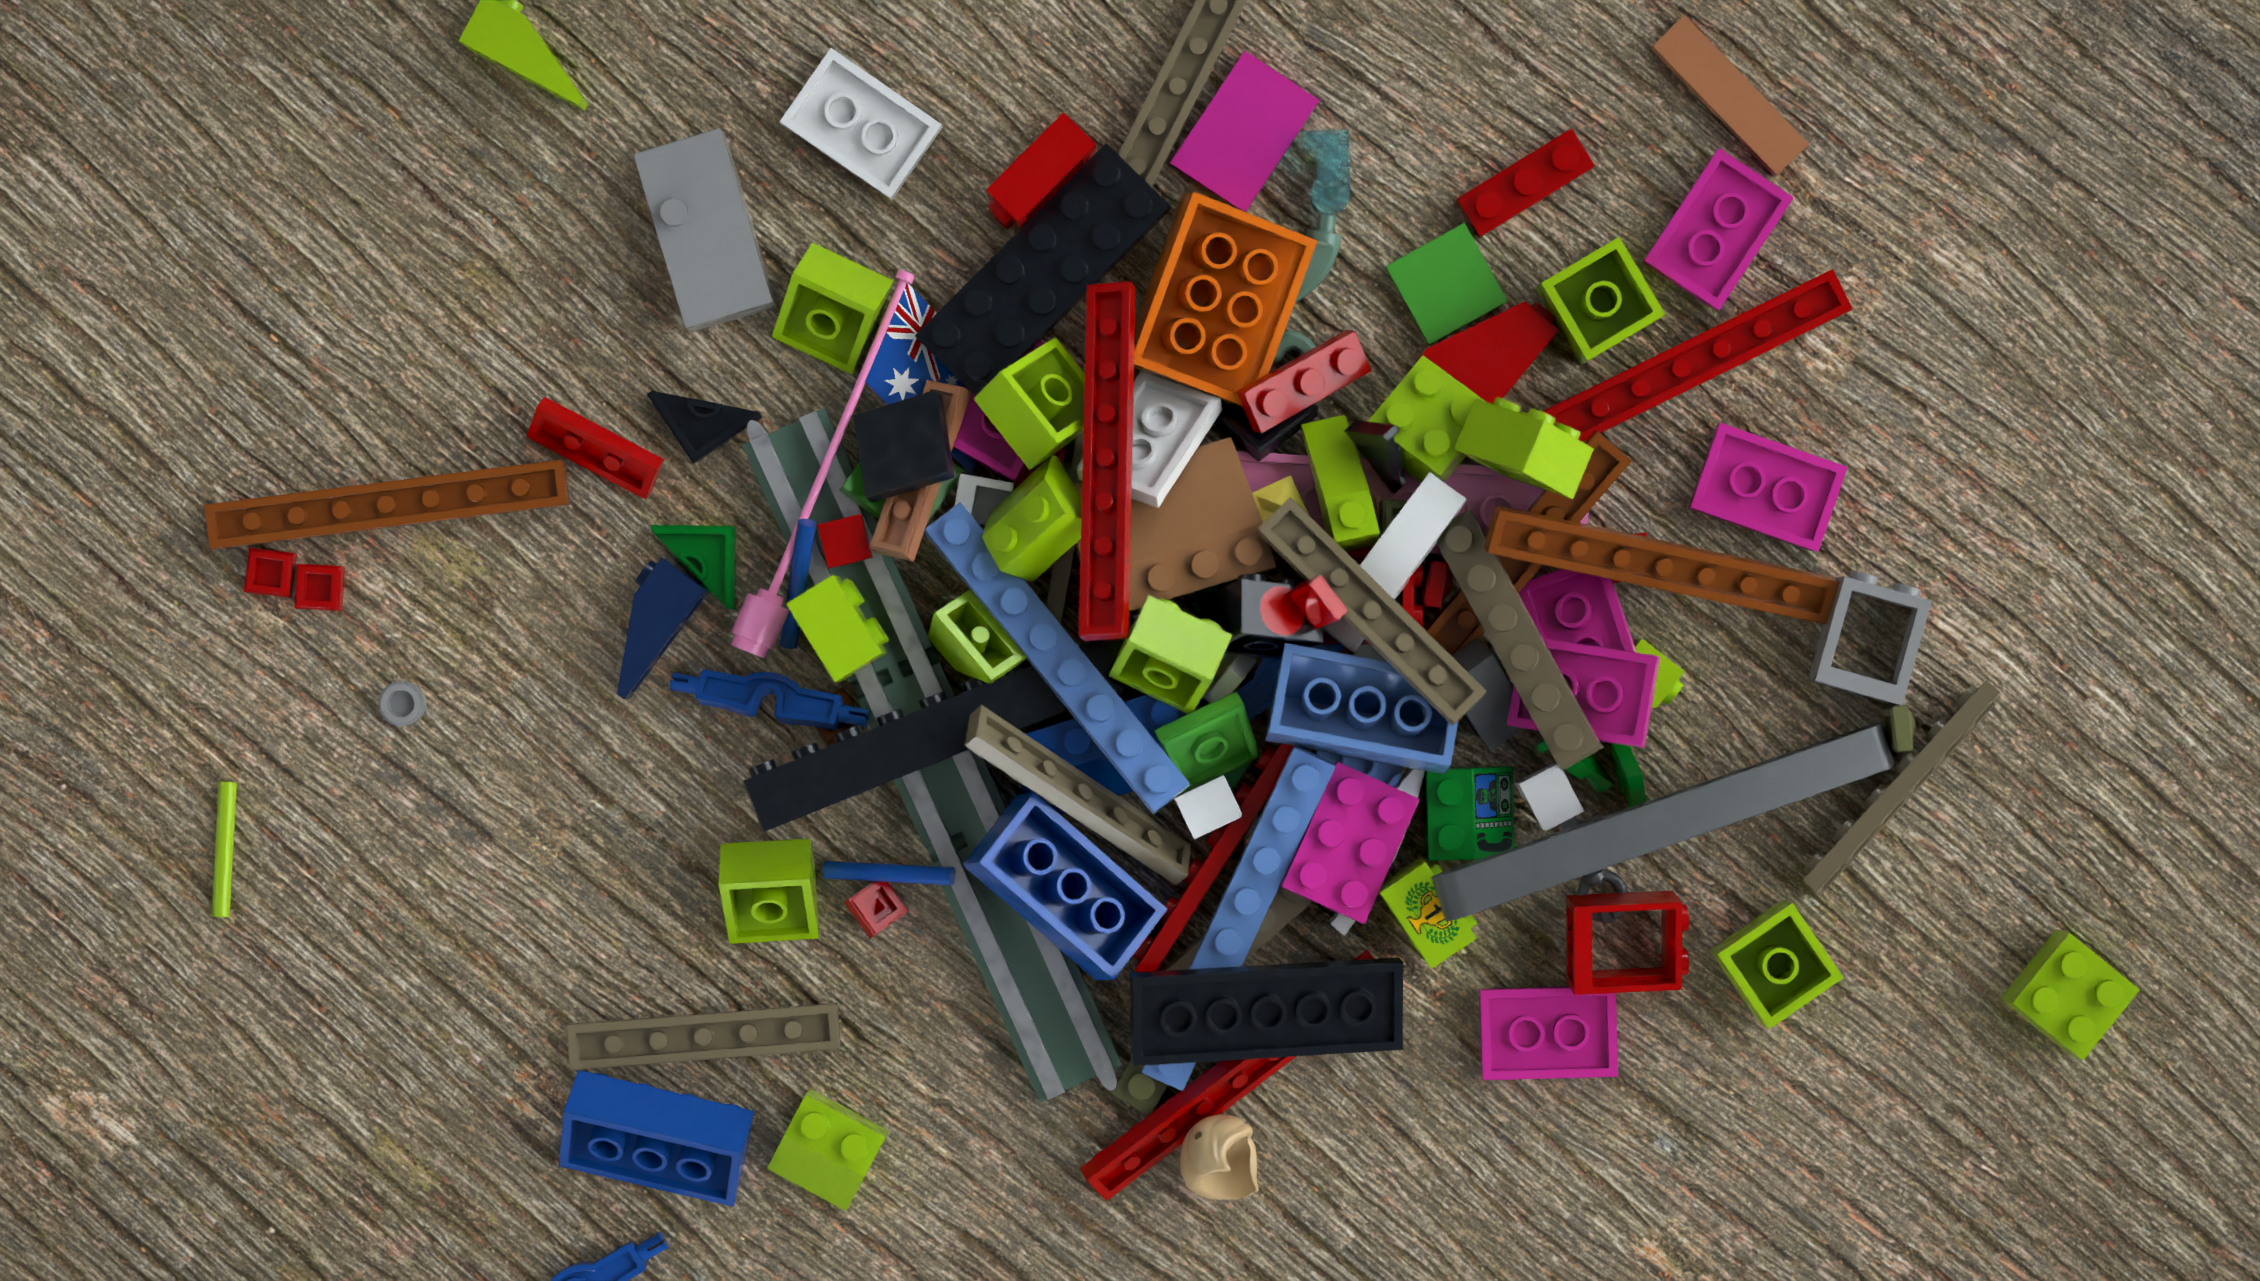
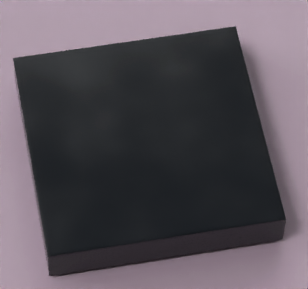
M937 390L853 415L865 498L871 503L955 478L943 398Z

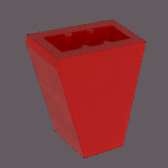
M1524 301L1425 349L1417 360L1425 356L1483 400L1493 404L1495 397L1503 399L1557 334L1559 329L1552 324L1556 318L1546 308L1537 302L1530 306Z

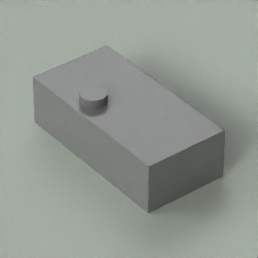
M718 128L633 154L685 328L693 333L776 308V300L724 132Z

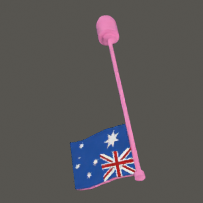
M898 269L895 278L899 281L799 519H809L865 384L886 405L921 395L926 380L965 387L915 337L937 313L910 286L915 276L909 272ZM953 448L951 456L963 467L968 475H972L977 461ZM797 524L769 590L766 591L759 588L756 596L747 593L731 631L732 634H735L731 643L732 646L765 659L768 649H774L790 611L782 607L785 598L778 596L777 592L793 557Z

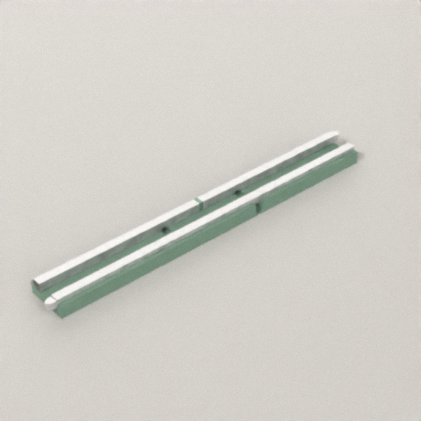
M825 408L802 416L798 421L770 434H767L764 428L754 420H750L747 425L750 440L742 446L787 545L836 431ZM840 442L809 516V519L816 522L807 589L809 590L831 575L840 576L842 581L846 578L851 579L865 600L859 606L867 620L871 617L876 618L889 638V641L883 644L888 652L886 655L848 678L855 689L861 708L870 710L867 722L870 728L874 729L879 727L876 720L877 717L902 708L904 716L921 710L918 701L942 691H944L947 699L956 696L932 642L927 638L928 632L894 557L876 554L872 551L873 558L828 569L817 527L818 524L862 514L869 543H871L877 525V520L872 514L839 491L853 471L851 462ZM969 749L895 779V784L924 848L926 847L931 857L932 865L955 868L956 879L954 885H942L943 890L1039 1101L1043 1102L1065 1093L1066 1089L1095 1076L1099 1078L1105 1088L1114 1090L1117 1084L1114 1069L1122 1066V1061L1079 966L962 865L1007 808L986 760L980 758Z

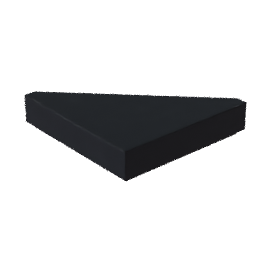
M653 390L647 393L693 464L745 431L750 420L758 422L763 419L758 411Z
M1314 403L1267 431L1258 433L1253 431L1242 406L1221 404L1222 411L1213 424L1259 462L1301 429V424L1309 423L1318 416V406Z
M1355 420L1344 431L1392 493H1396L1407 480L1400 471L1403 467L1401 445L1394 442V436L1398 433L1399 428L1396 425Z

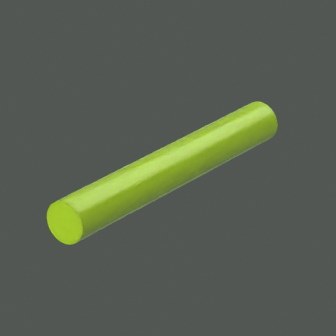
M218 782L211 913L213 917H230L237 782Z

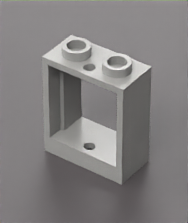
M1851 571L1850 577H1836L1839 585L1827 623L1822 626L1807 681L1891 705L1902 706L1932 601L1920 598L1921 590L1912 586L1894 583L1893 590L1877 586L1878 577L1866 573ZM1852 592L1912 609L1891 683L1831 667Z

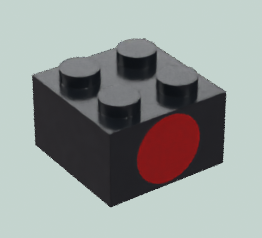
M1243 574L1238 576V581L1217 585V590L1200 597V619L1212 620L1223 631L1232 634V638L1225 651L1227 654L1281 659L1285 643L1305 647H1313L1323 643V627L1315 630L1288 595L1295 586L1305 580L1283 579L1278 581V583L1265 582L1264 575Z

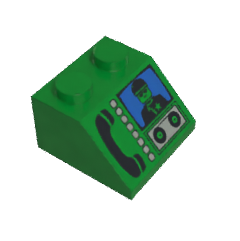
M1513 766L1452 767L1445 774L1425 771L1423 777L1425 859L1428 861L1475 860L1515 847Z

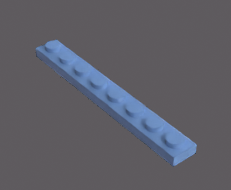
M959 502L925 528L924 534L987 611L1027 656L1026 659L1146 807L1152 814H1155L1189 787L1190 783L1025 580L1000 571L982 539L984 530L963 504Z
M1293 745L1189 969L1242 966L1334 772L1335 763ZM1196 1062L1142 1066L1141 1073L1183 1091Z

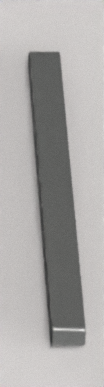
M1876 723L1438 873L1431 878L1445 921H1452L1895 767L1896 764L1883 724Z

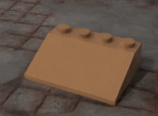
M1231 437L1199 446L1159 508L1131 499L1129 611L1142 608L1149 595L1156 599L1168 600L1237 579L1239 575L1254 574L1276 567L1270 545L1257 533V529L1263 524ZM1082 482L1073 484L1082 499ZM1081 539L1076 544H1074L1079 562L1081 554Z

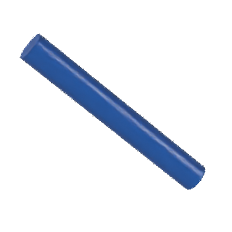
M811 519L798 520L786 603L806 592L816 522ZM790 611L782 627L780 646L787 649H795L798 646L800 626Z
M825 861L822 869L825 879L954 885L956 879L954 867Z

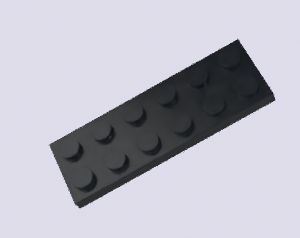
M1106 143L967 282L915 337L976 397L1000 371L1026 356L1087 294V285L1097 284L1171 210V206Z
M1396 957L1130 973L1131 1062L1134 1066L1403 1050V961Z

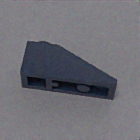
M661 558L657 564L651 560L643 568L635 581L640 587L634 594L617 695L623 699H630L710 592L665 558Z

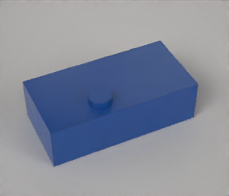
M1035 792L1016 795L962 864L1095 980H1114L1167 911L1163 904Z

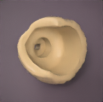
M1223 1114L1208 1116L1197 1122L1188 1131L1180 1151V1170L1186 1186L1195 1195L1210 1200L1229 1201L1232 1199H1246L1248 1196L1253 1195L1254 1192L1259 1191L1256 1148L1251 1139L1253 1129L1243 1119Z

